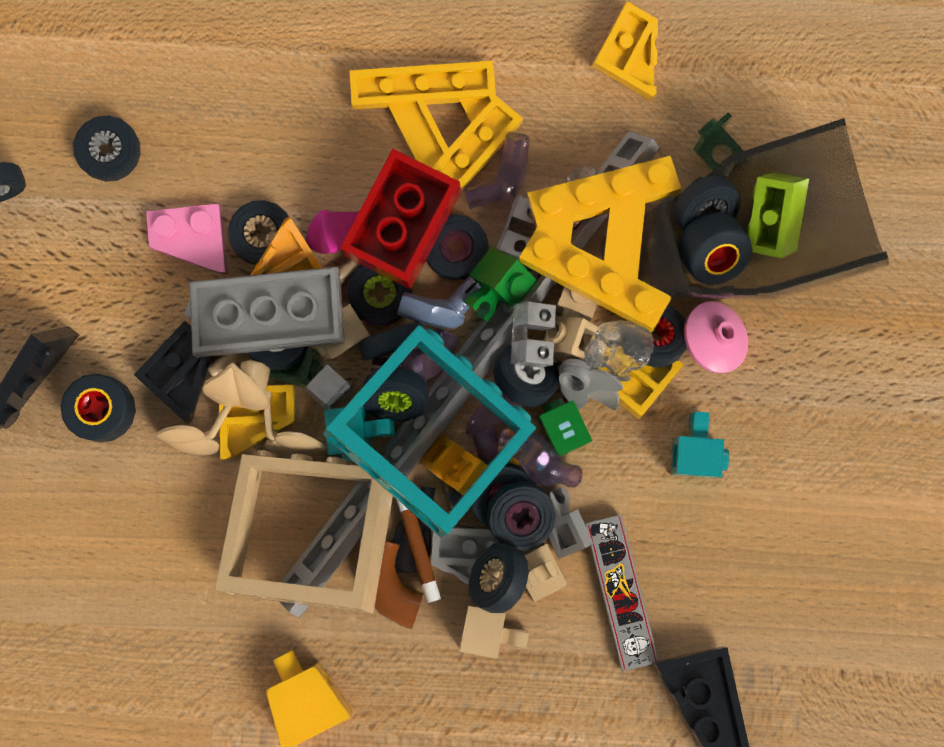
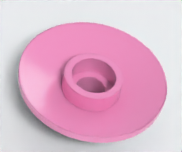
M709 301L696 306L688 314L684 324V339L686 347L696 363L713 373H727L742 364L748 351V336L742 320L735 311L725 304Z

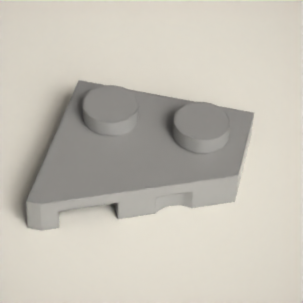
M455 525L443 537H439L433 531L431 565L446 573H452L459 577L460 581L468 584L471 569L478 556L484 549L499 542L493 536L489 527Z

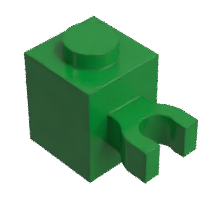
M491 247L469 274L481 288L471 293L464 303L475 311L482 303L481 308L475 314L488 322L493 316L499 301L515 309L537 280L518 259Z

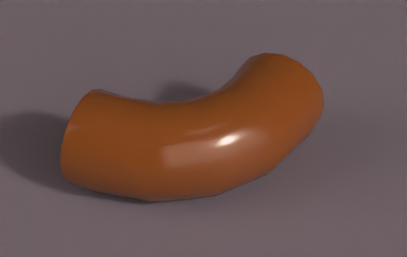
M385 540L374 608L384 617L412 630L424 593L409 588L399 579L395 562L400 545Z

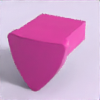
M328 209L320 210L313 218L307 231L305 241L309 248L321 254L340 252V247L359 211L329 212Z

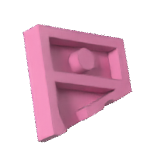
M219 204L146 211L149 247L152 250L168 256L171 255L192 265L207 268L220 275H228L222 209Z

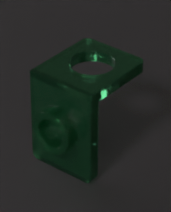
M729 112L719 121L713 118L698 131L701 137L693 148L716 176L722 177L734 169L747 156L742 148L725 131V127L732 118ZM718 145L729 147L732 151V160L727 164L717 163L712 156L713 148Z

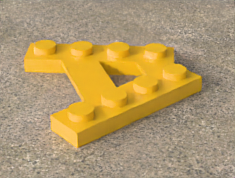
M493 61L349 70L352 109L389 107L415 160L460 181L461 192L523 123V118L496 96ZM460 103L471 124L448 148L426 105Z
M671 155L528 192L527 199L536 230L519 257L520 263L652 333L669 304L671 296L638 279L646 203L680 195L682 187ZM609 213L604 261L571 244L573 222Z

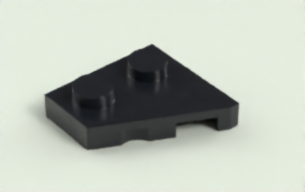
M184 321L134 376L184 422L189 424L193 420L208 371L207 367H209L212 356L197 358L193 356L191 325Z

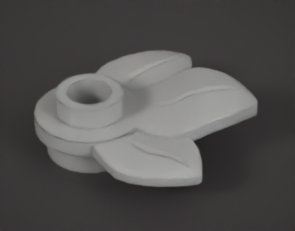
M567 359L562 362L559 367L560 390L569 402L574 400L577 409L583 408L590 398L608 406L612 410L617 409L619 404V394L617 391L622 390L623 385L614 375L601 369L591 368L582 359Z

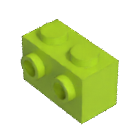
M771 172L757 178L753 190L752 216L747 228V235L751 240L753 253L784 258L797 251L809 178L778 172Z

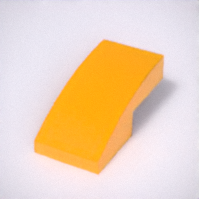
M441 433L418 462L462 495L488 466Z

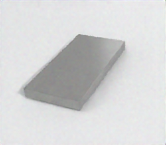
M338 267L189 282L192 352L196 358L345 343L340 270Z

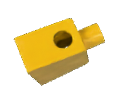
M294 650L273 660L282 681L270 686L266 693L281 747H294L352 716L353 711L319 662L303 670Z

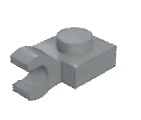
M561 487L548 493L547 495L553 501L556 513L554 528L549 535V539L558 559L594 544L578 509L569 512L570 497L567 490Z

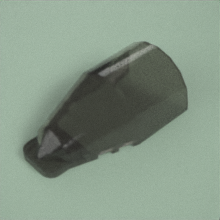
M842 118L733 154L723 160L720 167L707 175L722 176L735 186L741 198L740 210L735 220L746 234L753 210V190L759 176L778 172L809 178L796 252L784 258L752 252L750 262L743 272L734 279L718 285L700 283L684 265L678 248L679 239L683 231L674 218V206L680 196L679 194L673 199L672 197L668 198L644 215L638 279L671 296V298L777 300L889 267L887 252L882 250L863 192L845 119ZM700 176L699 178L691 182V184L697 181L698 179H701L702 177ZM606 235L603 237L602 242L600 244V252L603 261Z

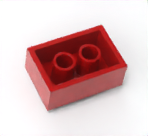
M392 148L340 247L344 256L411 290L461 194L460 181Z

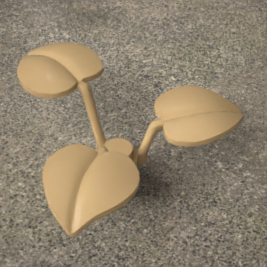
M244 361L241 363L240 369L234 363H231L221 373L205 381L203 393L213 401L224 405L209 431L203 433L193 426L176 425L164 428L156 433V438L181 452L195 456L213 455L218 452L219 444L212 439L219 431L231 407L238 406L251 410H264L266 436L270 439L265 442L264 447L270 452L279 454V458L291 459V454H303L313 457L314 461H319L330 456L324 444L306 434L290 431L277 434L273 430L270 408L271 392L266 391L270 368L257 361Z

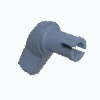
M468 276L448 300L445 298L443 300L440 298L430 299L404 292L397 315L414 322H420L422 325L455 329L464 323L465 316L463 314L470 308L464 301L471 293L479 290L481 286L478 283L476 284L472 277Z

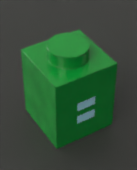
M560 398L542 407L544 414L539 415L537 419L555 458H559L592 442V438L574 400L565 404L563 399Z

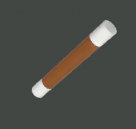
M396 499L426 603L439 600L441 597L418 519Z

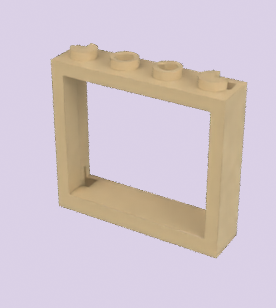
M258 450L256 456L242 454L215 590L233 596L373 614L393 496L359 466L349 465V461L345 459L327 457L326 463L315 462L313 457L303 454H291V459L279 458L277 453ZM262 471L371 482L353 592L241 578Z

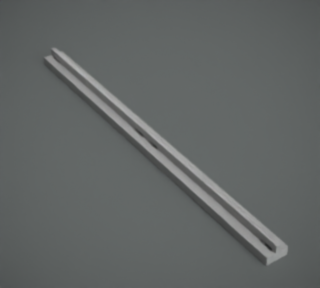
M628 131L595 175L651 161L660 147L653 138ZM609 213L573 222L571 244L580 249L584 248L587 241H590L598 227L609 216ZM524 266L537 281L518 305L526 302L541 303L557 282ZM499 301L488 322L483 320L457 353L465 357L472 364V371L482 380L486 373H489V370L494 366L498 356L508 347V344H511L516 334L522 329L516 328L517 306L513 309ZM443 371L429 389L428 406L424 413L415 419L405 421L381 451L380 455L408 478L413 468L416 467V464H419L418 462L471 394L448 373ZM358 481L281 583L320 588L324 587L325 583H328V580L336 572V569L339 568V565L342 564V561L345 560V557L348 556V553H351L356 543L362 538L371 482ZM280 602L288 612L298 618L309 606Z

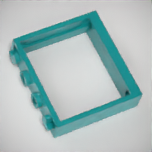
M418 325L330 423L323 435L439 537H443L453 529L537 427L530 422L531 417L523 408L518 405L512 406L501 397L502 391L496 384L488 379L483 381L472 371V364L460 354L453 355L443 346V339L435 331L429 328L425 330ZM416 346L515 432L448 513L347 426V423Z

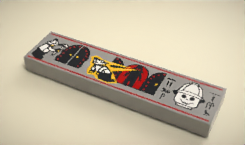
M622 515L584 523L594 543L590 545L621 671L651 665V662L659 661Z

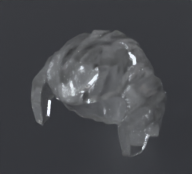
M617 320L606 322L599 327L590 339L589 344L585 346L584 362L592 368H608L610 373L619 381H630L631 375L627 373L632 370L641 369L649 362L650 355L654 350V339L648 329L632 321Z

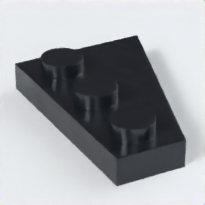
M69 326L30 334L0 383V429H7L14 424L20 415L21 408L78 338L79 334Z
M721 646L651 662L699 747H749L727 647Z

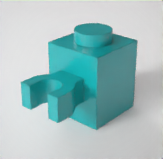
M364 407L347 423V426L371 447V437L395 435L394 420L380 419L369 421V413ZM344 408L324 410L326 428ZM327 439L328 455L339 456L341 459L353 462Z
M694 411L690 413L689 437L678 436L673 438L671 475L716 479L722 477V471H727L729 450L724 448V439L707 438L710 412Z

